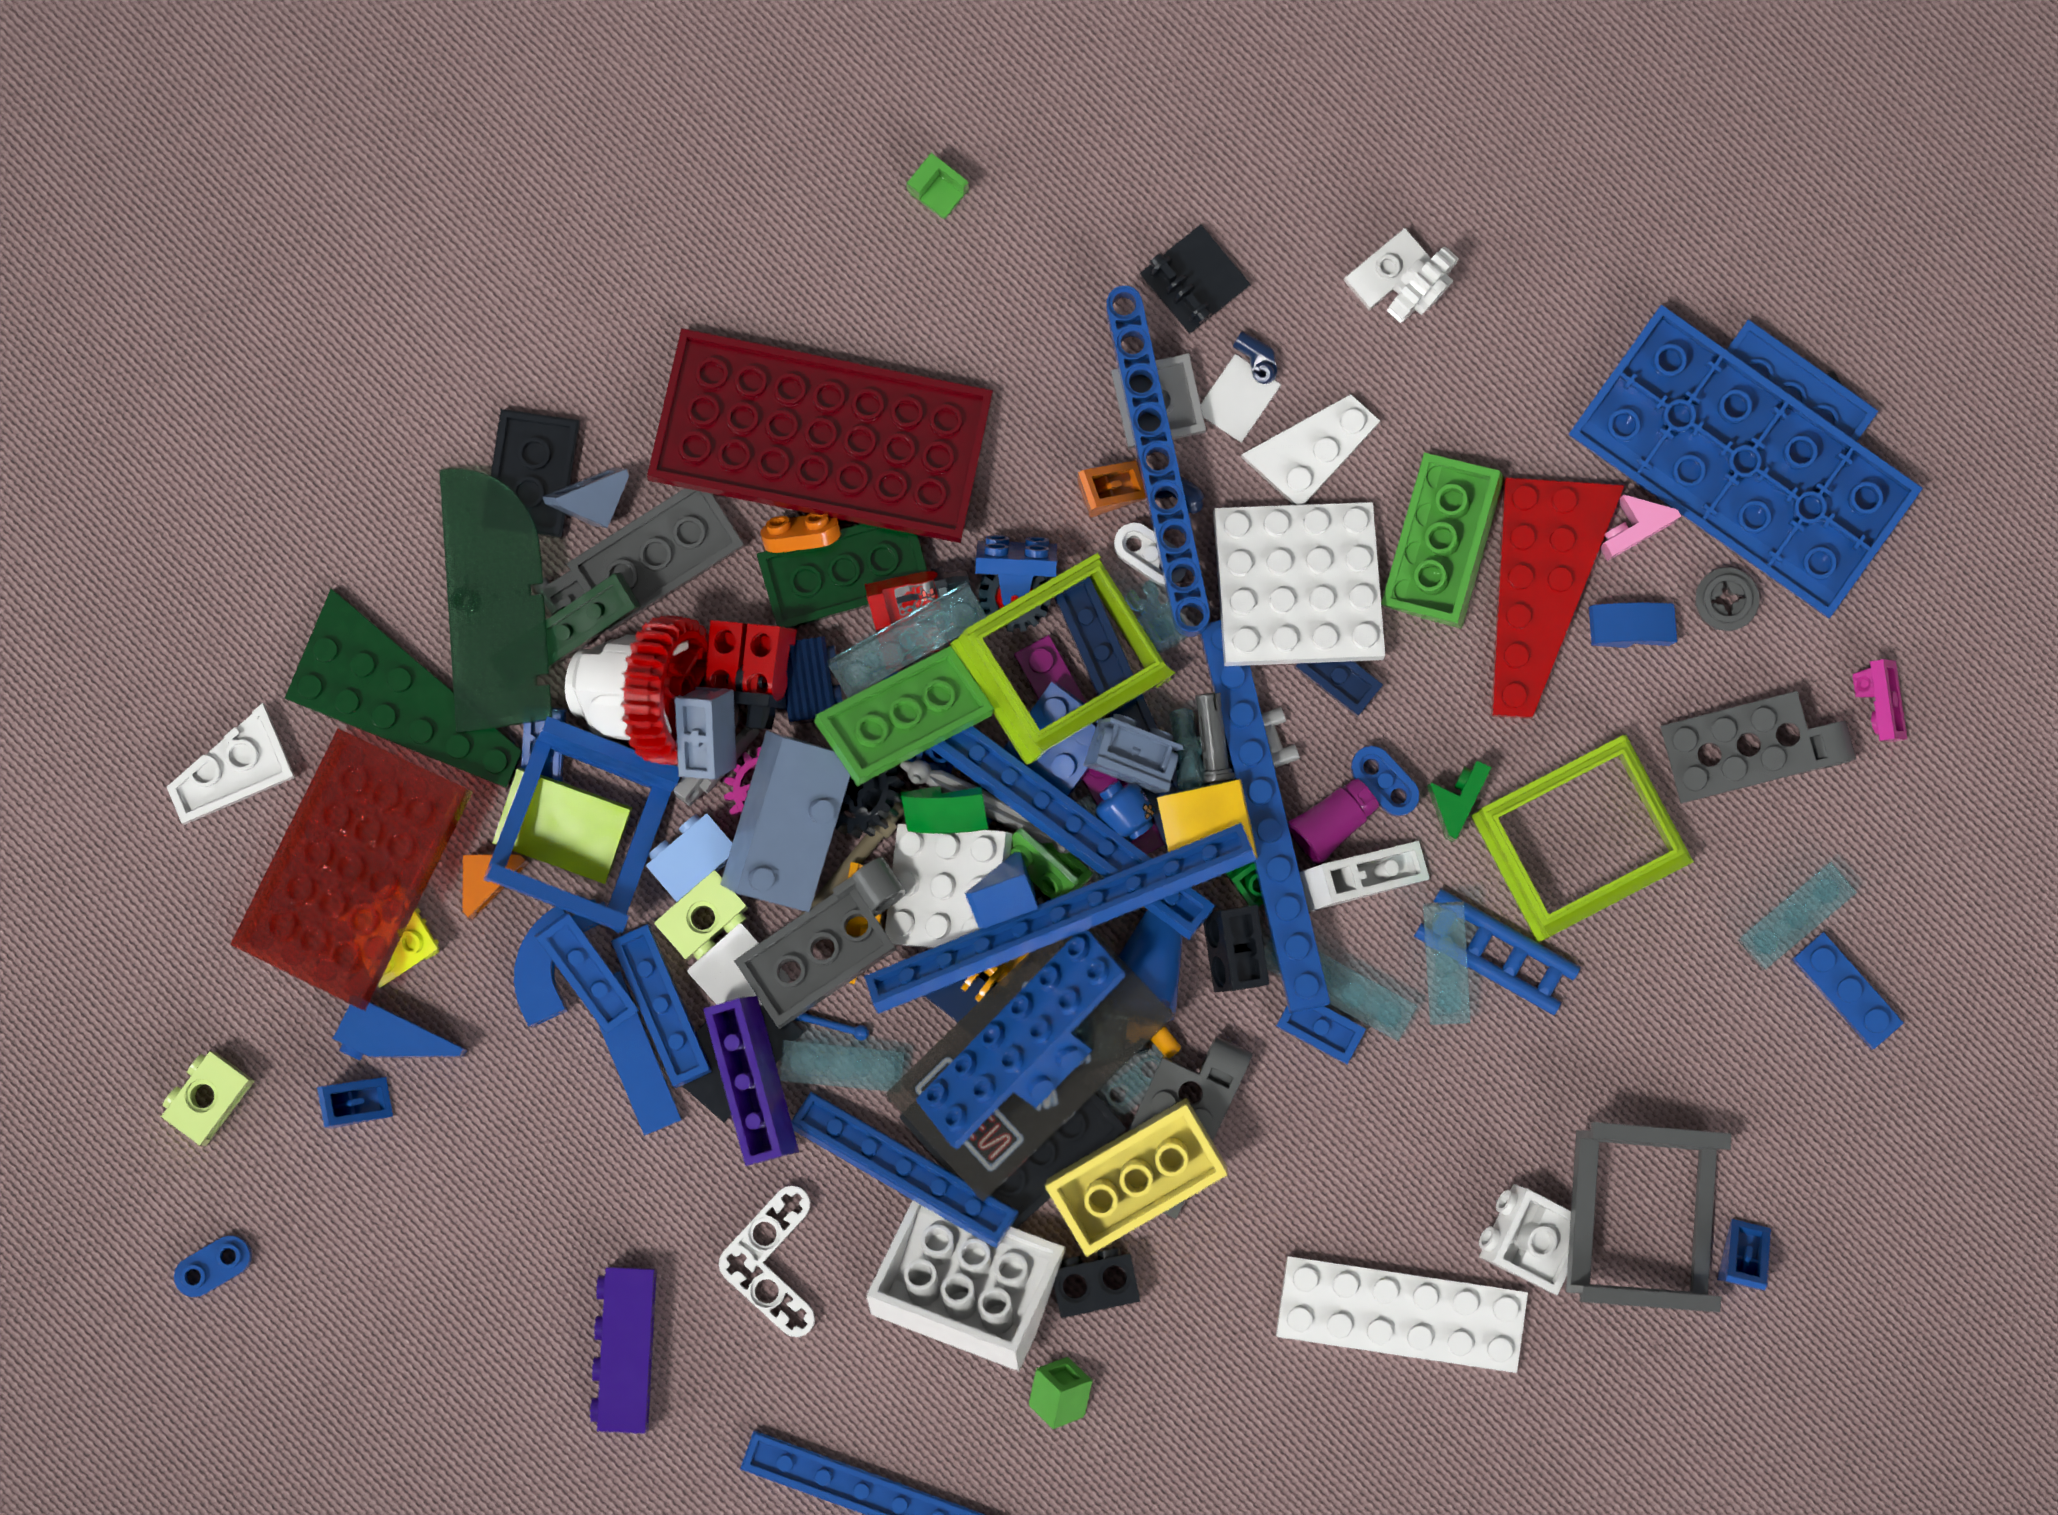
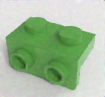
M1022 828L1018 829L1012 836L1010 855L1014 852H1021L1032 882L1051 899L1080 889L1093 875L1072 853H1059L1054 848L1053 843H1040L1034 840Z

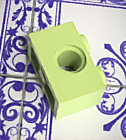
M715 870L654 922L687 961L693 957L699 960L716 945L712 940L723 930L729 933L738 924H742L747 919L743 913L748 907L735 892L720 885L722 878ZM700 908H710L715 914L713 925L705 930L696 928L693 923V916Z
M209 1051L206 1056L200 1054L193 1061L187 1071L191 1077L182 1089L176 1086L162 1105L166 1110L161 1117L200 1146L208 1145L255 1082L221 1055ZM203 1085L210 1086L214 1092V1100L206 1108L200 1107L195 1098L197 1090Z

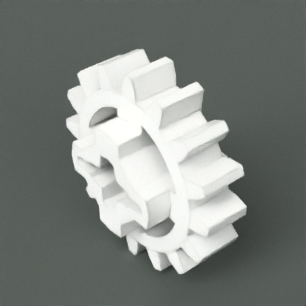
M1445 246L1431 260L1425 254L1420 259H1417L1392 288L1399 295L1394 299L1387 311L1400 323L1411 316L1415 310L1423 315L1453 283L1448 274L1457 264L1459 258Z

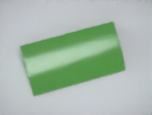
M1429 453L1423 454L1381 602L1382 606L1462 629L1505 478L1500 470Z

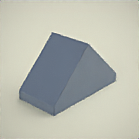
M610 468L543 496V500L546 505L594 527L608 528L629 474L627 469Z

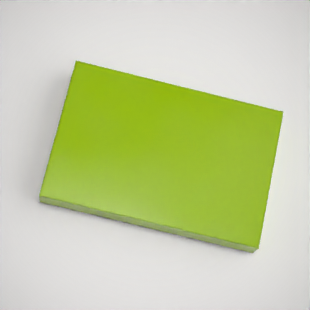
M522 767L516 770L492 844L496 845L525 770ZM540 775L512 851L606 884L632 807Z

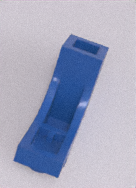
M604 901L599 903L600 905H603L605 907L608 906V904ZM558 907L549 910L531 927L522 941L515 961V994L528 1027L531 1028L569 1011L556 984L555 963L534 936L566 913V910ZM579 915L572 916L583 933L601 925Z

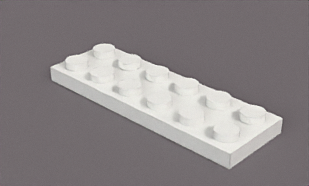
M1287 1256L1276 1337L1517 1373L1528 1292Z

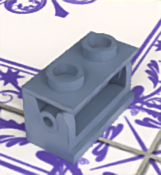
M695 687L694 691L675 697L679 777L715 780L737 768L733 689Z
M1114 714L1113 718L1098 720L1083 766L1127 783L1138 784L1141 788L1153 793L1168 792L1178 760V754L1173 751L1183 750L1184 746L1173 742V735L1154 728H1150L1149 732L1136 727L1137 721L1123 715Z

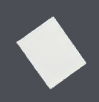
M1235 354L1200 404L1203 417L1242 443L1281 384L1275 380L1269 384L1256 382L1252 375L1251 364Z

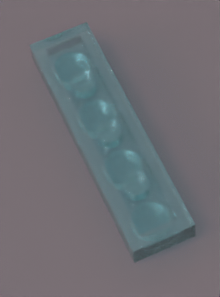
M965 582L827 661L828 666L849 698L960 636L966 628L984 619L987 615L968 582Z
M1271 937L1264 949L1267 970L1281 977ZM1318 951L1330 999L1329 1005L1398 1042L1417 1005Z

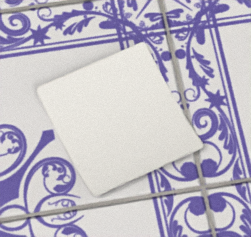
M738 924L695 962L687 972L716 1004L743 997L757 996L734 960L759 943L742 924ZM781 968L780 979L787 983L790 977Z

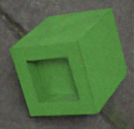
M930 153L907 182V192L942 219L948 217L969 191V182L933 153Z
M1068 1356L1036 1368L1029 1406L1052 1429L1081 1419L1086 1412L1093 1380Z

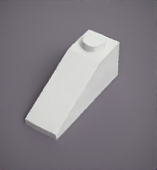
M1419 841L1321 864L1299 872L1309 912L1430 879Z

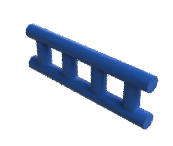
M1440 888L1433 900L1434 903L1443 907L1439 917L1432 928L1421 923L1414 937L1554 1016L1562 1002L1551 996L1562 975L1574 981L1581 967ZM1457 916L1478 927L1467 948L1446 937ZM1492 935L1513 947L1502 968L1481 957ZM1527 955L1548 966L1537 988L1516 976Z

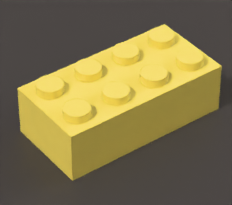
M1185 1098L1047 1178L1045 1188L1085 1255L1089 1256L1227 1176L1228 1167L1188 1099Z

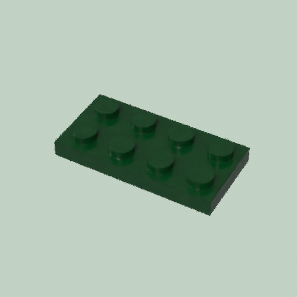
M859 524L840 530V538L824 547L781 553H771L768 551L757 553L776 625L794 628L868 607L869 602L865 584L927 571L918 536L916 534Z

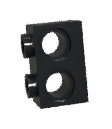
M1241 906L1212 911L1203 925L1214 992L1237 991L1270 985L1258 906Z
M1118 1247L1097 1252L1098 1260L1082 1263L1081 1255L1062 1259L1054 1281L1060 1317L1065 1318L1141 1302L1131 1254L1122 1255L1121 1248ZM1113 1265L1120 1266L1126 1274L1124 1285L1118 1289H1110L1103 1282L1104 1271ZM1071 1274L1083 1276L1087 1284L1084 1294L1077 1298L1069 1297L1063 1290V1282Z

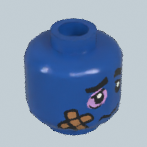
M1118 780L1099 793L1103 800L1096 807V815L1100 821L1127 841H1133L1154 825L1151 819L1155 815V807L1138 784L1128 783L1122 786Z

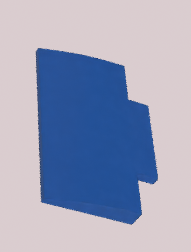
M1660 305L1568 434L1666 505L1677 509L1683 517L1828 619L1833 615L1923 489L1857 442L1878 413L1877 409L1750 320L1746 321L1728 348L1724 349L1663 305Z

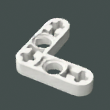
M788 1186L781 1189L723 1251L719 1259V1269L724 1278L778 1328L792 1337L804 1336L811 1331L815 1323L814 1311L805 1300L764 1262L806 1217L810 1210L811 1202L809 1195L805 1190L797 1186ZM798 1193L802 1197L799 1205L803 1209L799 1214L794 1211L788 1213L783 1220L789 1222L790 1225L786 1230H783L778 1220L768 1216L767 1212L773 1207L778 1214L785 1207V1202L782 1200L783 1196L788 1194L793 1197ZM761 1222H769L776 1229V1239L767 1246L758 1244L753 1236L754 1228ZM743 1253L747 1257L744 1265L752 1273L755 1271L756 1266L763 1270L762 1274H759L752 1280L748 1290L741 1284V1282L748 1279L743 1273L736 1271L731 1274L727 1270L731 1265L729 1260H727L730 1254L738 1257ZM765 1279L774 1281L779 1289L776 1300L771 1303H763L756 1297V1286ZM786 1293L793 1298L792 1301L787 1303L793 1311L796 1312L801 1308L806 1311L807 1314L803 1318L807 1323L805 1328L802 1329L799 1326L793 1329L789 1328L787 1323L790 1318L783 1310H780L778 1317L771 1312V1309L781 1304Z

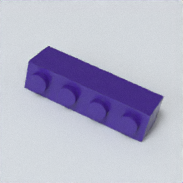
M758 997L738 998L704 1008V1014L745 1166L798 1153L796 1137Z
M605 1267V1275H598L597 1299L603 1300V1316H596L594 1339L601 1340V1356L593 1358L592 1381H599L598 1398H591L590 1422H597L598 1432L646 1434L649 1431L657 1269Z

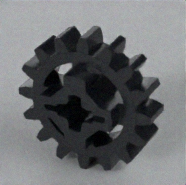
M895 766L879 774L880 777H874L858 786L850 776L835 829L844 835L848 833L860 839L862 832L870 837L875 836V826L877 825L887 829L889 826L886 818L888 815L897 817L899 813L893 807L895 803L902 802L901 795L897 793V790L905 785L904 781L897 777L900 770ZM847 810L854 813L855 818L847 817L844 811Z

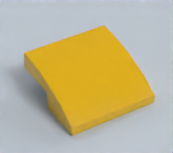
M1241 779L1157 797L1168 852L1242 823L1256 859L1258 858Z

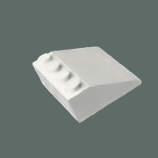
M912 1200L866 1295L871 1315L1019 1371L1036 1336L1065 1252V1247L1010 1227L996 1249Z

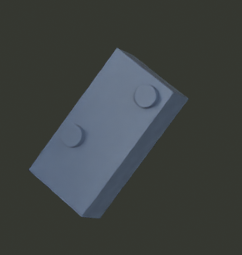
M766 730L720 883L721 886L737 894L805 912L810 911L850 778V774L832 748Z

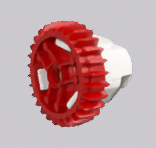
M660 616L652 618L650 622L645 623L642 626V631H638L635 635H625L618 639L606 641L591 649L577 651L569 663L565 679V696L569 710L574 716L585 718L592 734L602 738L630 740V746L635 748L637 756H641L644 761L665 765H678L675 697L694 691L695 687H707L706 668L709 634L706 633V628L700 625L697 620L683 618V616Z

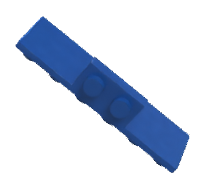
M1088 929L1076 933L917 1097V1103L948 1143L955 1149H958L1013 1092L1037 1108L1092 1051L1089 1045L1072 1031L1125 977V971Z

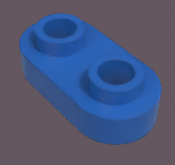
M1367 746L1355 754L1351 762L1352 776L1354 779L1358 778L1368 787L1377 799L1379 806L1387 814L1400 817L1414 810L1419 801L1418 787L1386 751L1376 746ZM1368 760L1376 762L1378 765L1377 773L1373 775L1367 774L1363 769L1364 762ZM1398 789L1404 792L1405 801L1403 803L1396 804L1392 801L1391 792Z
M238 1236L219 1238L185 1258L177 1265L174 1272V1282L177 1289L189 1297H200L208 1294L248 1269L252 1260L251 1248L244 1239ZM228 1248L233 1249L236 1253V1259L231 1264H227L223 1260V1252ZM192 1269L198 1270L201 1275V1279L196 1285L191 1284L187 1278L189 1271Z

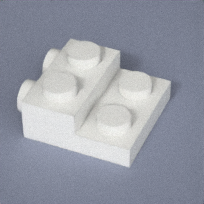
M1513 1184L1511 1190H1505L1498 1198L1496 1210L1500 1213L1494 1226L1487 1227L1481 1234L1479 1247L1482 1251L1479 1258L1552 1294L1558 1295L1567 1276L1571 1211L1529 1189Z

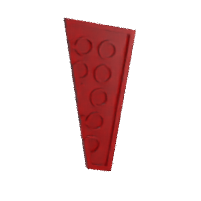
M1518 478L1504 479L1491 716L1525 719L1533 717L1625 485Z

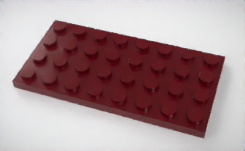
M681 328L649 464L647 481L816 515L828 514V517L961 543L993 390Z

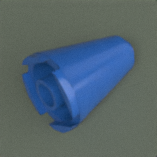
M1149 910L1145 912L1115 960L1125 971L1126 975L1114 988L1118 992L1119 997H1123L1124 1006L1128 1002L1129 1006H1132V1010L1137 1011V1014L1135 1013L1134 1016L1140 1015L1155 1019L1156 1015H1166L1164 1022H1170L1174 1019L1177 1008L1183 935ZM1113 990L1109 993L1114 997H1117ZM1109 996L1113 1000L1114 1005L1111 1006L1113 1009L1129 1015L1130 1007L1127 1013L1126 1009L1121 1007V1004L1118 1005V998L1115 999Z

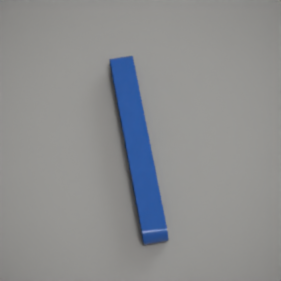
M1128 285L1118 286L1108 295L1106 315L1170 611L1176 630L1184 636L1195 637L1206 629L1210 618V610L1146 315L1139 292ZM1121 298H1127L1134 303L1135 310L1129 315H1120L1114 311V303ZM1128 337H1137L1143 342L1144 347L1139 353L1129 354L1123 350L1122 342ZM1137 375H1144L1151 380L1152 387L1144 393H1138L1131 388L1130 380ZM1144 414H1153L1159 418L1161 424L1156 430L1147 432L1140 428L1138 420ZM1154 452H1160L1167 456L1169 464L1165 469L1153 470L1146 462L1147 457ZM1170 491L1176 496L1177 504L1171 509H1162L1156 504L1155 496L1159 492ZM1172 529L1179 530L1184 534L1186 542L1179 548L1168 547L1163 540L1164 534ZM1179 568L1188 569L1194 576V582L1188 587H1179L1173 583L1172 573ZM1187 607L1197 608L1203 616L1202 622L1196 626L1185 625L1180 619L1182 610Z

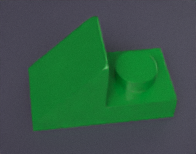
M1476 761L1471 769L1464 766L1454 788L1460 790L1458 795L1433 783L1427 785L1446 840L1454 842L1457 839L1491 767L1479 761Z

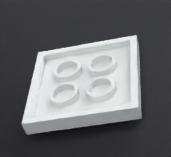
M898 823L892 871L906 890V893L887 910L885 932L894 945L934 948L981 929L978 928L965 893L1010 856L1013 834L991 830L948 834L916 833L907 831L906 824Z

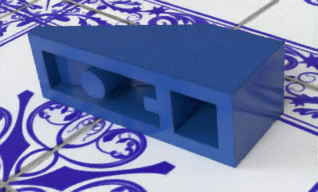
M354 995L333 1037L334 1040L342 1043L339 1051L361 1061L363 1055L372 1058L464 1057L467 1049Z

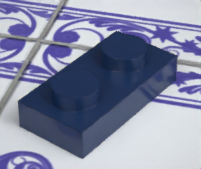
M1354 661L1298 663L1295 666V669L1356 717L1360 715L1383 686L1382 683Z

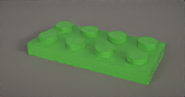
M949 646L816 714L814 722L858 786L991 717L994 708L953 648Z

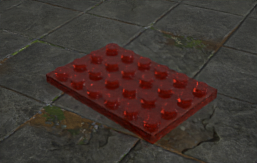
M337 729L230 945L365 1011L473 792L341 729Z

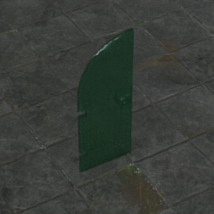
M440 469L456 732L465 733L545 721L547 716L552 718L550 685L538 686L537 676L549 674L544 595H531L532 585L543 584L541 547L531 515L517 495L497 479L482 472L469 469Z

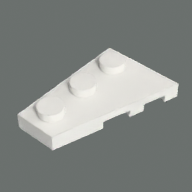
M1350 394L1241 454V458L1293 505H1304L1374 430L1380 420Z
M260 704L246 720L228 732L222 741L206 755H202L167 786L169 795L183 825L295 778L265 704Z

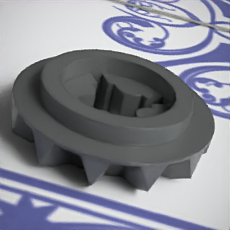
M1719 568L1710 572L1701 580L1696 588L1695 606L1702 621L1712 626L1715 630L1732 632L1746 626L1754 618L1759 607V592L1754 581L1743 571L1735 568ZM1723 583L1729 595L1743 596V599H1739L1731 605L1730 616H1728V611H1725L1724 605L1711 604V601L1722 595Z

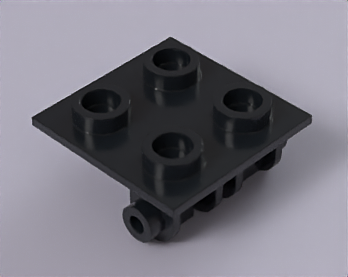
M1201 224L1164 254L1159 253L1149 262L1150 265L1139 273L1189 334L1251 285Z

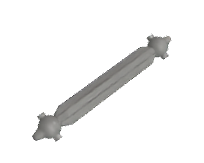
M924 760L904 761L900 765L908 773V777L913 783L923 784L926 782L930 788L941 786L942 793L977 788V786L943 770H931L930 765ZM982 789L986 817L1015 831L1022 828L1034 840L1040 843H1053L1054 848L1059 853H1069L1067 849L1001 800Z

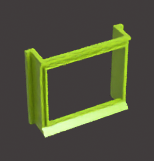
M1098 552L966 628L956 640L950 643L955 653L993 706V714L1026 766L1038 760L1050 748L1155 686L1159 688L1171 681V677L1175 674L1161 658L1100 561L1101 557ZM1090 577L1097 594L1145 669L1040 730L983 638Z
M1622 735L1470 815L1538 943L1694 862L1627 735ZM1618 756L1669 852L1548 914L1498 818Z

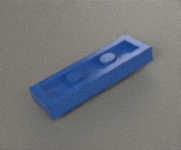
M568 912L534 935L606 1034L639 1011Z
M1824 932L1820 933L1791 959L1871 1050H1874L1904 1024Z

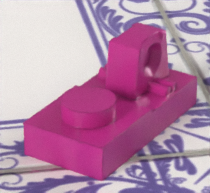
M1886 659L1870 661L1871 668L1852 674L1855 696L1858 698H1875V711L1871 714V722L1875 734L1879 735V741L1895 742L1907 740L1896 661Z

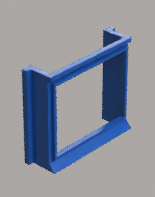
M547 716L536 738L483 880L494 882L608 926L617 933L623 932L629 915H627L629 906L671 792L679 782L678 767L644 761L641 756H637L633 749ZM550 750L650 788L607 907L506 868Z

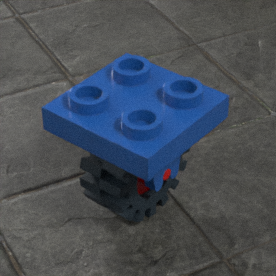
M989 535L986 536L985 541L978 540L975 574H985L982 576L979 588V604L981 609L984 610V616H989L1049 581V577H1056L1057 544L1049 543V539L1044 537H1028L1025 539V542H1009V537ZM1051 599L1005 625L1006 631L1013 632L1015 628H1020V632L1027 630V626L1033 625L1035 627L1039 624V619L1046 616Z

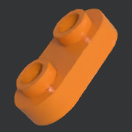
M810 513L806 516L791 518L787 516L773 517L761 529L760 535L766 551L781 553L830 545L840 538L841 531L837 518L828 517V514L816 515Z

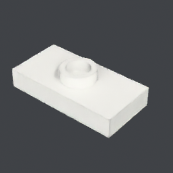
M1404 228L1344 278V282L1367 309L1370 310L1393 291L1394 285L1417 259H1420L1424 254L1429 259L1430 256Z

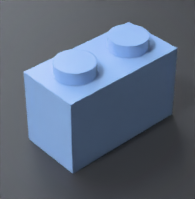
M707 813L702 818L697 814L689 818L679 828L682 835L671 844L667 840L663 841L648 855L651 861L645 866L676 902L683 898L714 870L716 872L720 871L727 863L732 842Z

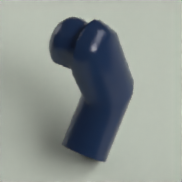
M1242 330L1233 348L1250 358L1252 375L1256 382L1260 384L1273 382L1278 371L1274 350Z

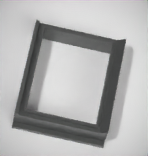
M1591 1122V1130H1576L1566 1292L1580 1294V1302L1721 1312V1296L1708 1295L1716 1154L1717 1149H1731V1133ZM1599 1142L1699 1150L1690 1291L1590 1284Z

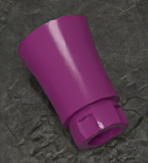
M1358 778L1354 779L1343 788H1337L1306 812L1287 821L1290 835L1310 860L1317 865L1324 864L1336 848L1367 822V817L1379 808V803Z

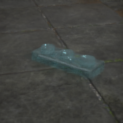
M1829 862L1737 940L1762 970H1766L1857 892L1833 863Z
M1464 902L1424 903L1430 1025L1471 1023Z
M783 1040L779 1078L780 1081L900 1093L905 1052Z

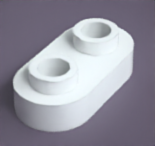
M1129 523L1122 526L1116 533L1114 540V549L1117 556L1154 583L1165 587L1163 574L1159 568L1160 560L1154 532L1140 523ZM1131 538H1137L1142 546L1138 551H1130L1126 546V542ZM1163 538L1164 543L1168 547L1177 548L1176 546H1174L1173 544H1171ZM1179 568L1172 573L1171 578L1175 585L1184 578L1187 569Z

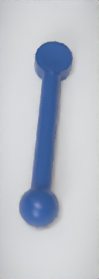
M806 1013L794 1019V1021H805L852 1034L859 1041L866 1040L869 1036V1029L864 1025L853 1027Z

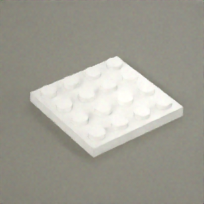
M1373 502L1214 509L1213 518L1224 666L1384 659L1385 646Z

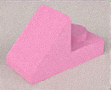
M1622 495L1618 502L1632 527L1629 528L1626 522L1608 531L1605 534L1608 540L1601 545L1600 550L1606 560L1609 561L1672 525L1681 515L1677 509Z

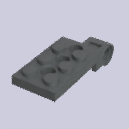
M1798 691L1660 726L1680 804L1857 760L1846 720L1807 729ZM1792 724L1798 728L1800 739L1795 745L1783 746L1777 741L1776 732L1781 725ZM1753 734L1758 737L1761 748L1756 755L1747 757L1738 751L1737 741L1742 735ZM1714 744L1720 749L1722 757L1718 764L1708 767L1700 763L1697 755L1703 745Z
M883 857L877 858L861 867L853 876L832 889L834 893L811 908L809 912H805L734 960L779 1029L897 950L875 917L897 903L905 895L906 890ZM854 917H863L868 921L867 931L860 937H852L847 933V924ZM822 939L831 940L835 947L832 956L826 960L816 959L813 955L815 944ZM788 962H796L801 967L799 978L791 983L783 982L780 979L781 967Z
M1216 1036L1199 1072L1162 1056L1128 1131L1182 1101L1179 1095L1181 1085L1188 1081H1194L1201 1086L1203 1093L1198 1101L1190 1103L1213 1142L1248 1068L1253 1053ZM1185 1200L1163 1213L1177 1219Z

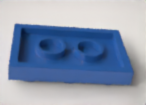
M1052 681L1029 713L1041 730L1085 703L1057 682ZM1098 721L1050 748L1038 760L1027 765V767L1069 797L1090 769L1083 765ZM1009 740L1003 749L1025 764Z

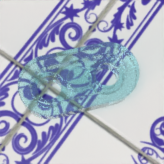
M1143 1050L1137 1053L1101 1083L1097 1096L1114 1115L1118 1116L1128 1113L1141 1103L1153 1078L1145 1077L1142 1074V1065L1146 1062H1152L1158 1067L1163 1055L1155 1050ZM1115 1087L1122 1088L1126 1094L1124 1101L1116 1103L1110 1098V1092Z

